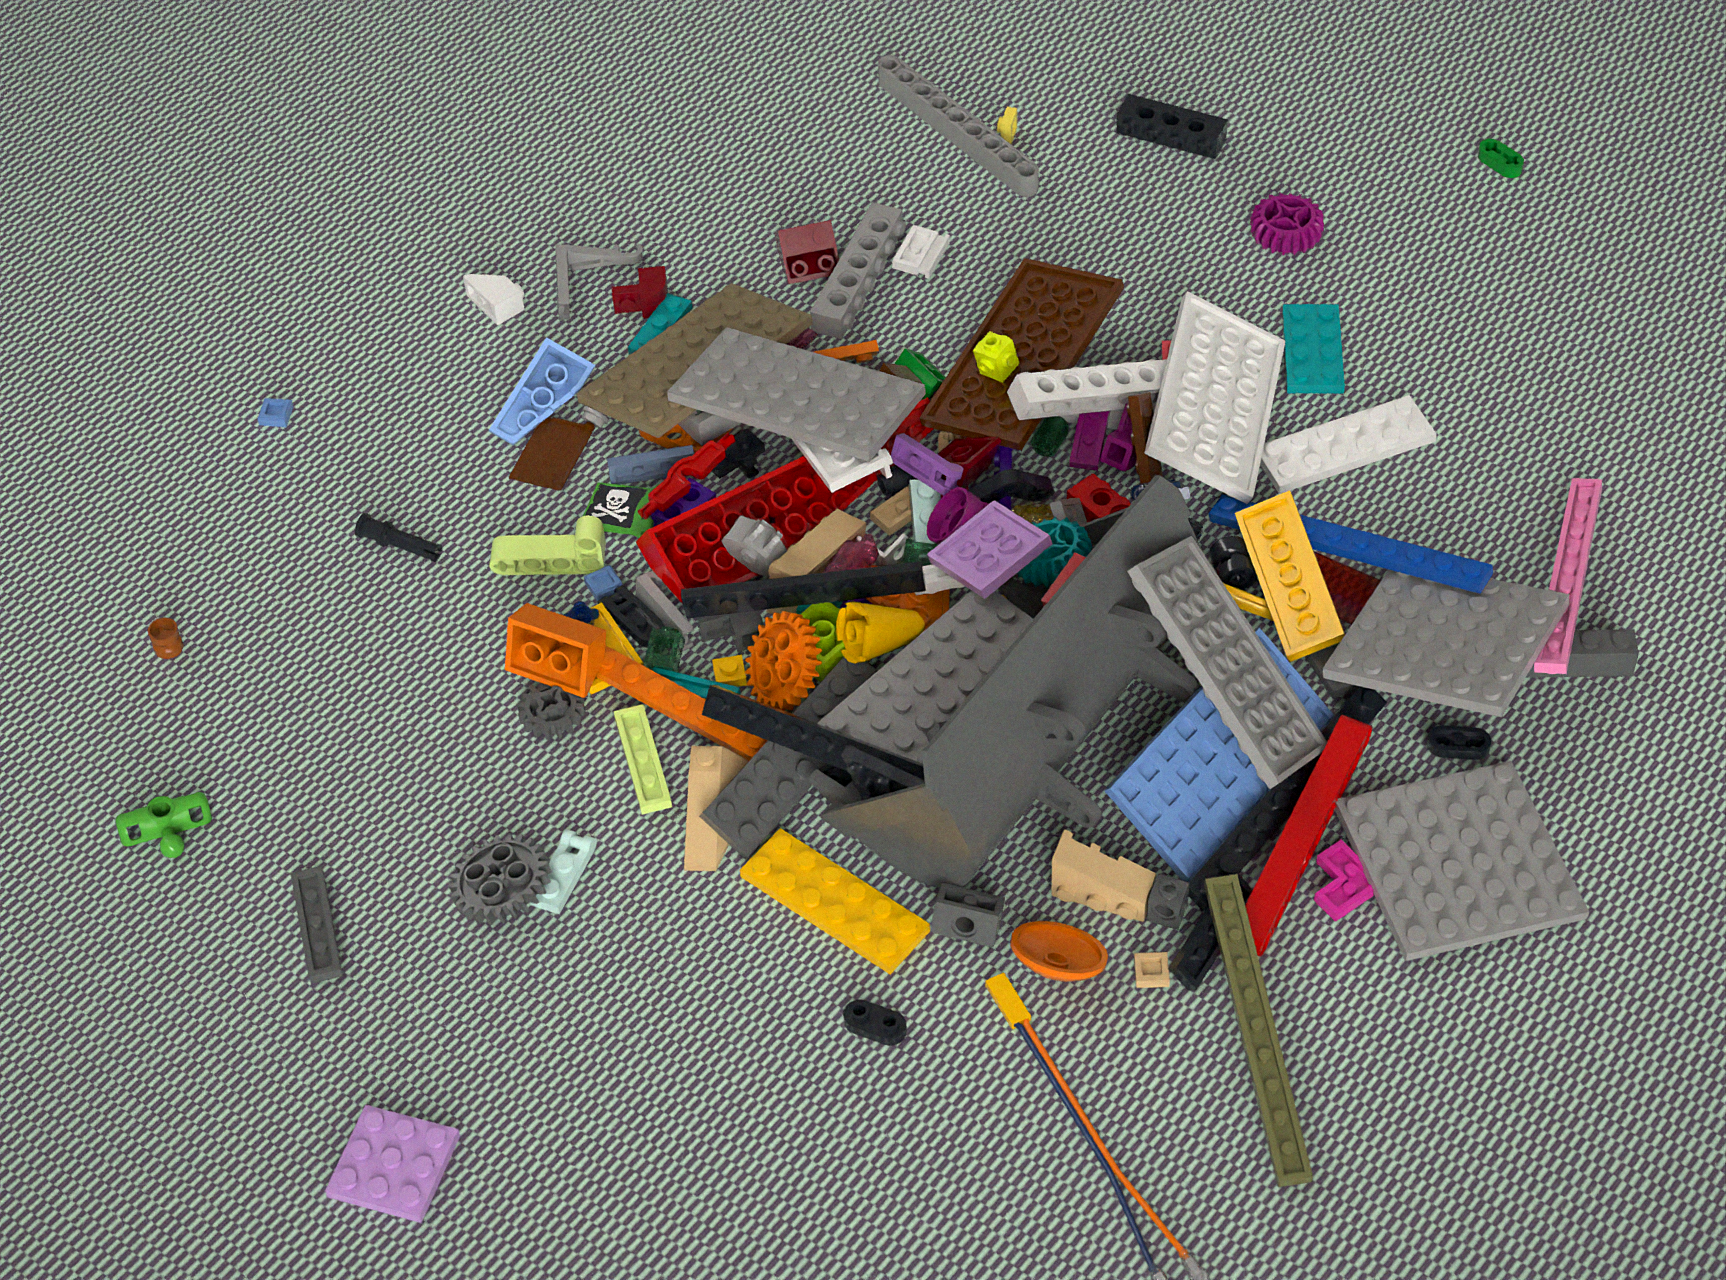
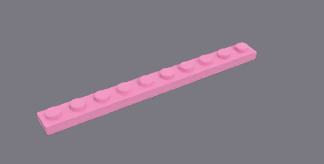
M1572 478L1549 587V590L1569 594V606L1534 662V672L1548 674L1567 673L1602 492V479Z

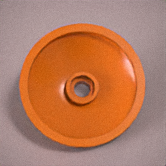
M1051 921L1028 922L1018 926L1011 936L1010 946L1018 960L1030 970L1047 979L1062 982L1087 980L1103 972L1107 965L1108 953L1103 944L1089 933L1067 924Z

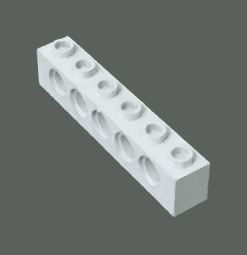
M1150 359L1145 362L1135 363L1123 362L1115 365L1100 364L1095 367H1073L1065 370L1050 369L1045 372L1036 373L1023 372L1016 375L1007 393L1019 420L1124 409L1125 404L1128 403V396L1151 392L1152 405L1155 406L1167 359Z

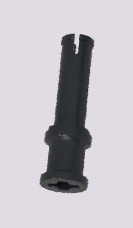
M363 513L357 520L355 536L358 538L366 537L376 541L377 545L382 547L392 545L429 559L432 562H437L441 556L436 551L442 552V545L395 529L392 522L375 520L367 513Z

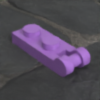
M904 433L896 435L891 453L892 462L943 496L950 490L958 487L956 483L962 477L963 467L948 462ZM942 474L946 476V480L941 478Z

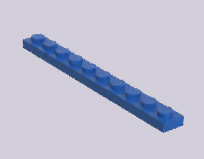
M1222 494L1208 513L1210 522L1240 530L1235 513L1258 503L1249 502L1246 504L1236 498ZM1300 515L1312 548L1317 551L1481 594L1493 575L1492 564Z

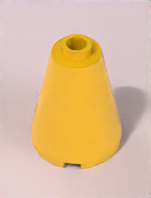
M860 602L846 603V608L839 610L836 621L837 640H843L845 649L841 650L848 662L854 664L865 662L908 645L925 629L923 618L914 610Z

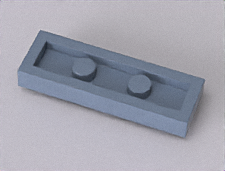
M693 445L607 458L611 484L621 485L665 478L669 469L676 462L694 455Z

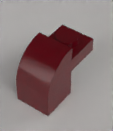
M665 266L638 268L639 284L612 286L615 314L642 311L643 319L649 318L658 305L665 300L668 293Z

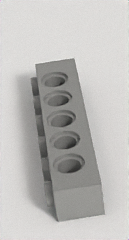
M874 202L871 203L810 310L813 325H811L812 332L842 339L847 329L850 330L853 327L856 313L858 310L861 311L863 309L866 295L868 292L873 291L876 277L878 274L883 273L886 259L889 255H893L896 241L904 235L906 222L903 221L902 209Z

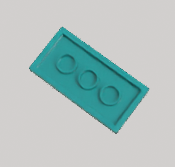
M1283 304L1282 321L1283 338L1285 340L1284 355L1287 393L1344 394L1345 381L1339 304Z

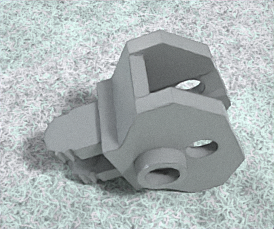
M741 515L721 541L731 556L752 572L769 577L768 569L771 563L787 552L780 540L783 536L782 533L776 532L763 519L756 521Z

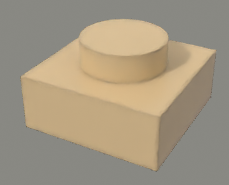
M1167 952L1134 953L1136 988L1169 987Z

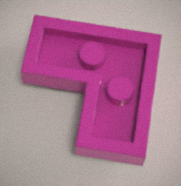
M1339 840L1317 855L1316 863L1334 881L1317 891L1314 901L1335 922L1374 896L1373 888L1367 881L1358 855L1342 840Z

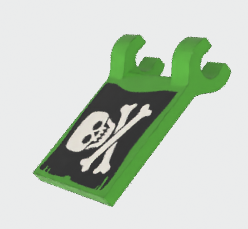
M598 482L583 516L589 515L599 518L603 523L604 532L628 534L640 538L646 530L654 526V520H645L644 517L642 518L639 515L638 510L649 502L648 494L658 485L653 488H643Z

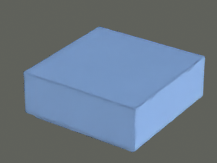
M265 398L257 418L259 425L287 427L294 407L292 400Z
M611 565L584 576V582L597 602L604 596L610 597L614 594L615 589L623 585Z

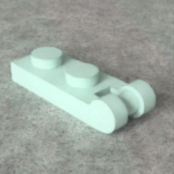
M564 830L560 844L549 863L552 873L548 874L551 882L543 885L546 894H537L536 897L539 903H530L532 906L556 914L561 913L595 851L596 838L587 835L583 838L577 836L575 831ZM572 848L579 849L577 855L570 853Z

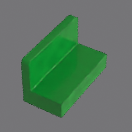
M905 348L894 363L907 366L922 381V384H925L926 394L921 400L927 397L930 399L946 378L922 353Z

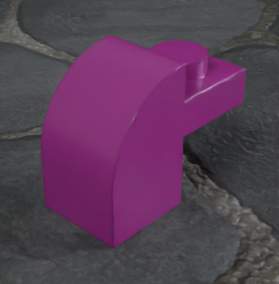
M1128 403L1124 406L1117 430L1108 434L1100 458L1101 462L1124 472L1133 468L1137 461L1136 449L1131 441L1133 429L1131 418L1127 413Z

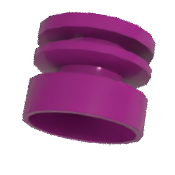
M957 487L950 490L939 500L930 514L927 523V536L929 540L939 545L989 504L982 502L979 497L965 488Z

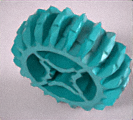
M1055 516L1050 521H1046L1044 518L1041 523L1032 522L1034 526L1050 535L1053 544L1017 573L1018 577H1022L1025 583L1032 582L1035 587L1043 583L1048 588L1050 584L1054 583L1074 553L1087 557L1092 551L1091 539L1088 537L1085 528L1079 526L1077 521L1070 522L1067 517L1061 521Z

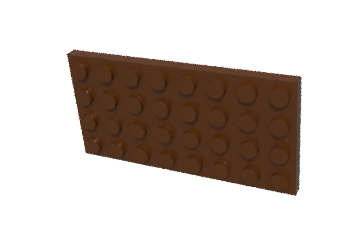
M1024 258L920 416L922 426L969 438L1000 436V446L1022 451L1042 418L1018 419L1007 393L1017 374L1023 372L1036 373L1045 372L1050 369L1065 370L1075 367L1125 288L1123 279ZM989 331L1009 337L1014 343L1019 360V365L1003 383L980 374L973 353L978 342Z

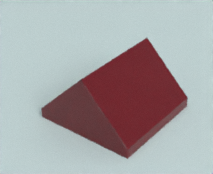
M1000 436L957 438L937 455L950 463L963 467L962 477L957 480L956 485L966 488L990 467L1000 446L1001 439ZM942 474L941 478L946 480V476Z

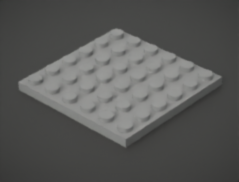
M1388 570L1323 667V678L1502 717L1569 606V594L1490 578L1481 594Z
M1512 761L1344 797L1336 802L1335 812L1353 851L1358 855L1364 868L1363 872L1369 885L1371 884L1374 896L1405 961L1587 919L1589 915V910Z

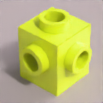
M989 331L973 350L980 374L1002 383L1019 365L1014 343L1005 335H998Z

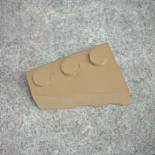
M1064 829L1052 858V896L1058 897L1065 902H1075L1089 906L1096 911L1114 913L1124 919H1135L1144 922L1148 912V899L1156 881V873L1121 856L1115 860L1099 852L1101 846L1091 843L1090 847L1072 839L1073 833Z

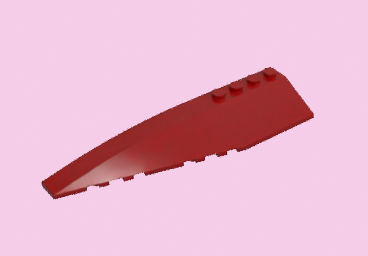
M928 397L918 402L881 447V449L886 448L890 456L896 435L904 433L915 441L920 442L933 430V428L922 426L920 416L930 403ZM802 456L646 530L636 541V544L649 567L682 603L681 589L747 582L760 575L752 572L731 556L721 542L740 515L756 521L758 519L765 520L776 532L779 531L783 534L780 540L786 550H788L791 545L799 542L808 531L813 530L819 525L824 517H828L836 509L843 511L877 481V475L882 472L877 470L831 493L805 456ZM769 517H775L776 523H770Z

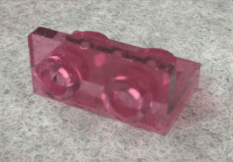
M866 533L860 542L847 540L822 573L871 567L879 557L873 535Z

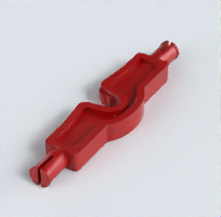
M727 432L719 441L714 442L710 440L694 455L676 462L669 469L667 478L648 494L649 502L638 510L639 515L647 520L657 509L664 512L673 503L689 493L691 483L684 476L690 475L700 480L705 479L715 466L725 459V450L735 442L734 436Z

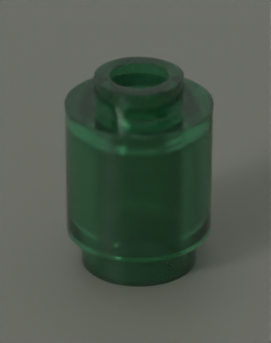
M1061 416L1045 418L1031 438V446L1034 451L1040 456H1054L1068 436L1069 425L1067 421Z

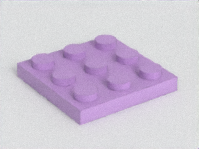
M994 500L931 550L927 556L930 563L985 599L1053 543L1050 535Z
M365 1105L325 1190L327 1198L422 1223L460 1138L459 1130Z

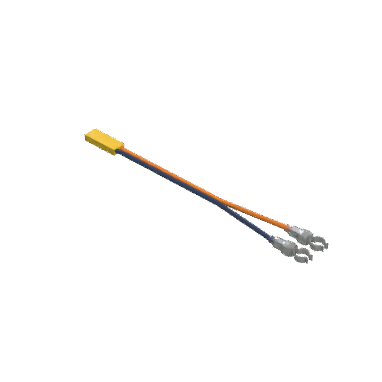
M1003 972L985 980L987 990L1011 1029L1017 1028L1107 1173L1148 1265L1151 1280L1169 1279L1165 1272L1157 1264H1154L1116 1176L1178 1251L1181 1264L1188 1274V1280H1210V1275L1206 1269L1199 1265L1196 1258L1187 1249L1183 1248L1119 1169L1030 1025L1031 1015L1005 973Z

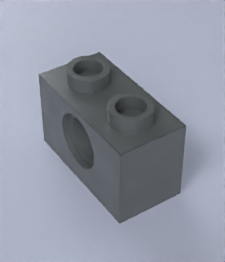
M942 883L935 901L930 932L948 938L953 937L973 942L977 945L994 947L1000 929L1005 897Z

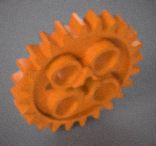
M782 611L781 614L773 613V618H765V626L758 625L760 634L752 635V639L755 642L754 646L747 647L751 652V657L745 659V662L750 663V668L745 671V674L751 675L747 682V686H753L751 696H757V701L783 711L793 710L794 705L799 706L801 698L809 696L807 688H815L812 678L819 677L820 675L815 670L816 666L822 664V661L816 659L817 655L822 652V649L815 646L819 642L820 637L813 636L816 627L809 626L810 620L803 618V615Z

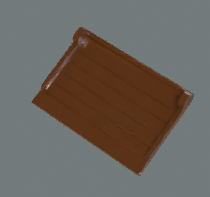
M547 417L535 428L512 469L509 479L561 491L594 432L595 425L591 422L581 424L556 417Z

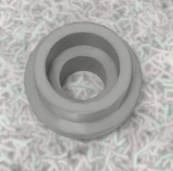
M584 406V414L581 418L586 422L593 423L599 429L609 422L605 414Z

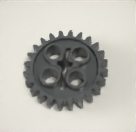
M508 833L505 840L501 841L499 835H496L494 843L490 844L484 839L482 848L479 849L476 846H472L474 853L471 856L463 854L462 857L465 863L455 864L458 873L450 875L453 881L449 885V889L452 892L450 897L459 913H464L467 920L474 918L477 924L482 923L486 918L488 924L492 925L496 918H499L502 924L505 923L506 917L510 914L514 919H517V911L521 909L524 912H529L527 904H538L539 901L536 895L546 894L543 885L551 882L548 874L552 873L545 851H543L540 844H535L533 838L525 840L523 834H520L514 840L511 833Z

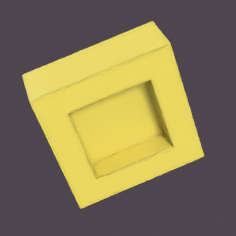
M1007 107L1004 116L998 119L997 132L1001 133V137L1012 144L1017 130V108Z

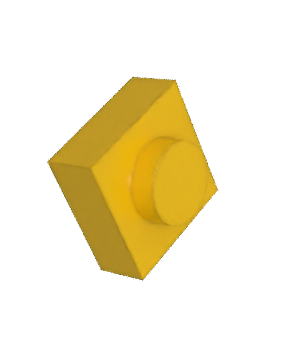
M742 655L712 659L715 682L736 687L747 686Z

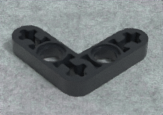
M1016 469L1001 471L968 490L979 497L982 502L988 504L994 500L997 502L1006 496L1037 502L1045 500L1055 493L1049 477Z

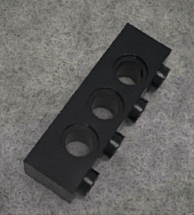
M1128 94L1117 112L1116 133L1216 159L1227 139L1228 119Z

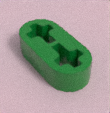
M1485 139L1480 143L1478 159L1483 164L1506 178H1516L1522 174L1524 158L1519 153L1496 139Z

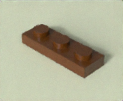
M1151 392L1128 396L1127 413L1131 418L1133 429L1131 441L1136 449L1137 456L1135 468L1138 476H1140V483H1149L1156 475L1163 477L1161 461L1144 453L1154 415Z

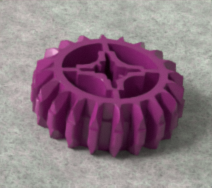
M1279 192L1276 197L1269 194L1268 199H1261L1260 203L1255 205L1252 216L1250 217L1252 237L1255 238L1256 244L1262 245L1263 250L1270 248L1272 254L1277 251L1282 252L1283 256L1285 253H1292L1295 256L1297 251L1305 253L1308 248L1314 249L1315 244L1322 237V231H1324L1323 211L1319 209L1317 203H1312L1311 198L1303 199L1302 193L1294 196L1291 192L1289 195H1283Z

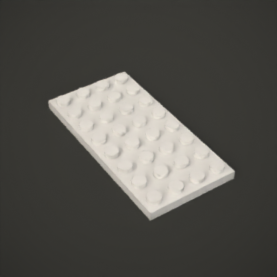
M1187 291L1181 299L1144 453L1248 504L1254 496L1285 340Z

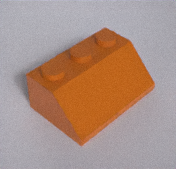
M526 603L508 617L505 670L551 687L558 686L565 692L585 698L589 693L605 655L607 630Z

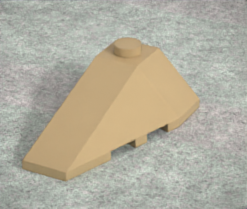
M691 746L684 857L685 871H716L729 846L719 834L699 817L749 762L723 746Z

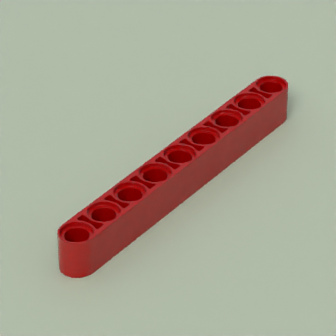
M1341 715L1245 905L1259 957L1264 954L1336 809V802L1342 797L1367 747L1372 734V725Z

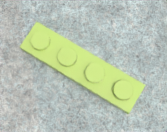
M644 705L613 711L641 814L671 808L670 794Z

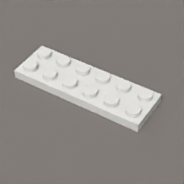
M1408 395L1264 443L1260 465L1277 492L1281 494L1436 442L1437 434L1413 399Z

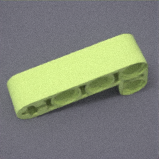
M587 515L577 520L575 535L498 536L492 541L489 567L494 573L499 575L593 573L604 567L606 541L603 523L599 518Z

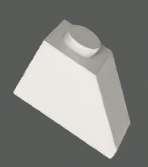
M466 274L463 276L467 296L497 325L525 310L522 288L518 283L514 284L508 277L482 274Z

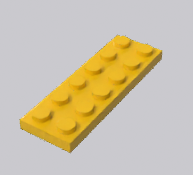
M1289 490L1236 512L1237 522L1289 662L1341 642L1345 633L1291 491Z
M781 828L740 869L741 878L890 975L930 932V924Z

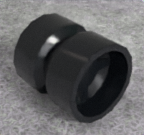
M1228 536L1219 539L1211 546L1209 555L1222 583L1243 591L1255 583L1257 574L1243 538Z

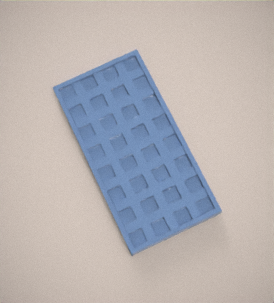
M1260 627L1254 629L1320 730L1333 716V713ZM1201 685L1104 791L1177 876L1186 882L1269 787L1258 777L1252 761L1248 755L1242 752L1235 735L1223 723L1218 709L1212 700L1206 697Z

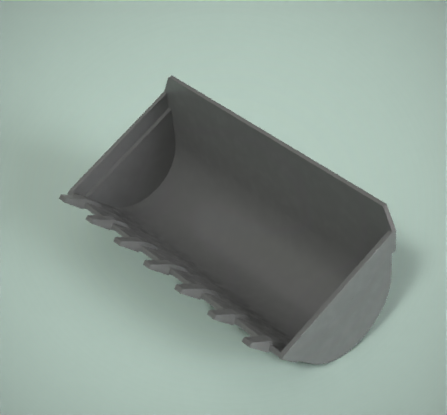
M1156 475L1128 508L1080 525L1085 528L1088 537L1091 539L1092 551L1045 606H1043L1041 599L1052 584L1048 588L1043 583L1035 587L1032 582L1025 583L1023 580L1020 583L1011 577L1001 585L998 590L1007 600L1033 618V620L922 750L925 783L861 801L860 793L854 786L853 779L844 787L816 769L810 775L808 781L831 803L821 818L845 837L851 835L856 837L900 872L921 883L940 888L942 883L958 887L966 885L1036 799L1084 827H1094L1102 817L1100 807L1061 776L1058 771L1135 677L1142 679L1183 703H1186L1200 688L1198 681L1158 650L1167 639V632L1159 619L1153 616L1148 602L1142 593L1134 587L1132 578L1127 572L1137 564L1190 536L1194 538L1201 549L1189 523L1188 517L1191 513L1181 491L1161 475Z

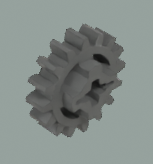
M540 683L538 688L530 685V694H521L522 702L517 704L520 724H524L526 732L533 730L535 738L545 734L546 740H550L552 734H556L560 739L563 737V731L566 730L569 733H573L572 725H581L582 723L580 716L585 715L583 698L565 692L558 686L551 687Z

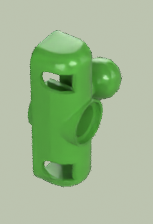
M196 792L173 799L165 796L156 797L145 807L119 814L115 819L122 845L133 846L163 837L160 841L161 853L168 858H177L183 853L185 845L183 839L175 833L206 825L211 822L212 815L206 795L203 792ZM201 806L203 818L199 821H192L188 810ZM139 824L141 836L137 839H130L126 827Z

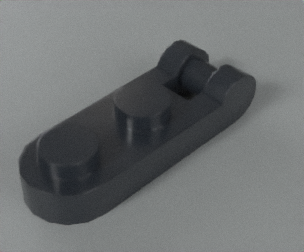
M624 585L615 589L614 594L610 597L604 596L598 600V604L603 603L614 621L642 647L656 648L664 643L666 631L663 622Z

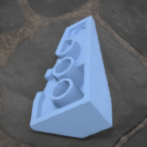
M546 337L491 425L489 432L515 445L582 389L594 370L595 364Z

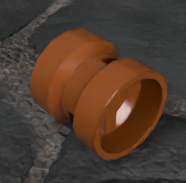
M166 617L158 618L149 625L147 630L148 636L152 642L154 653L158 657L171 659L182 652L184 647L183 641L179 635L177 623L173 619Z

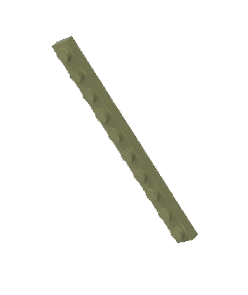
M1238 875L1205 879L1204 887L1277 1186L1284 1187L1312 1182L1313 1174Z

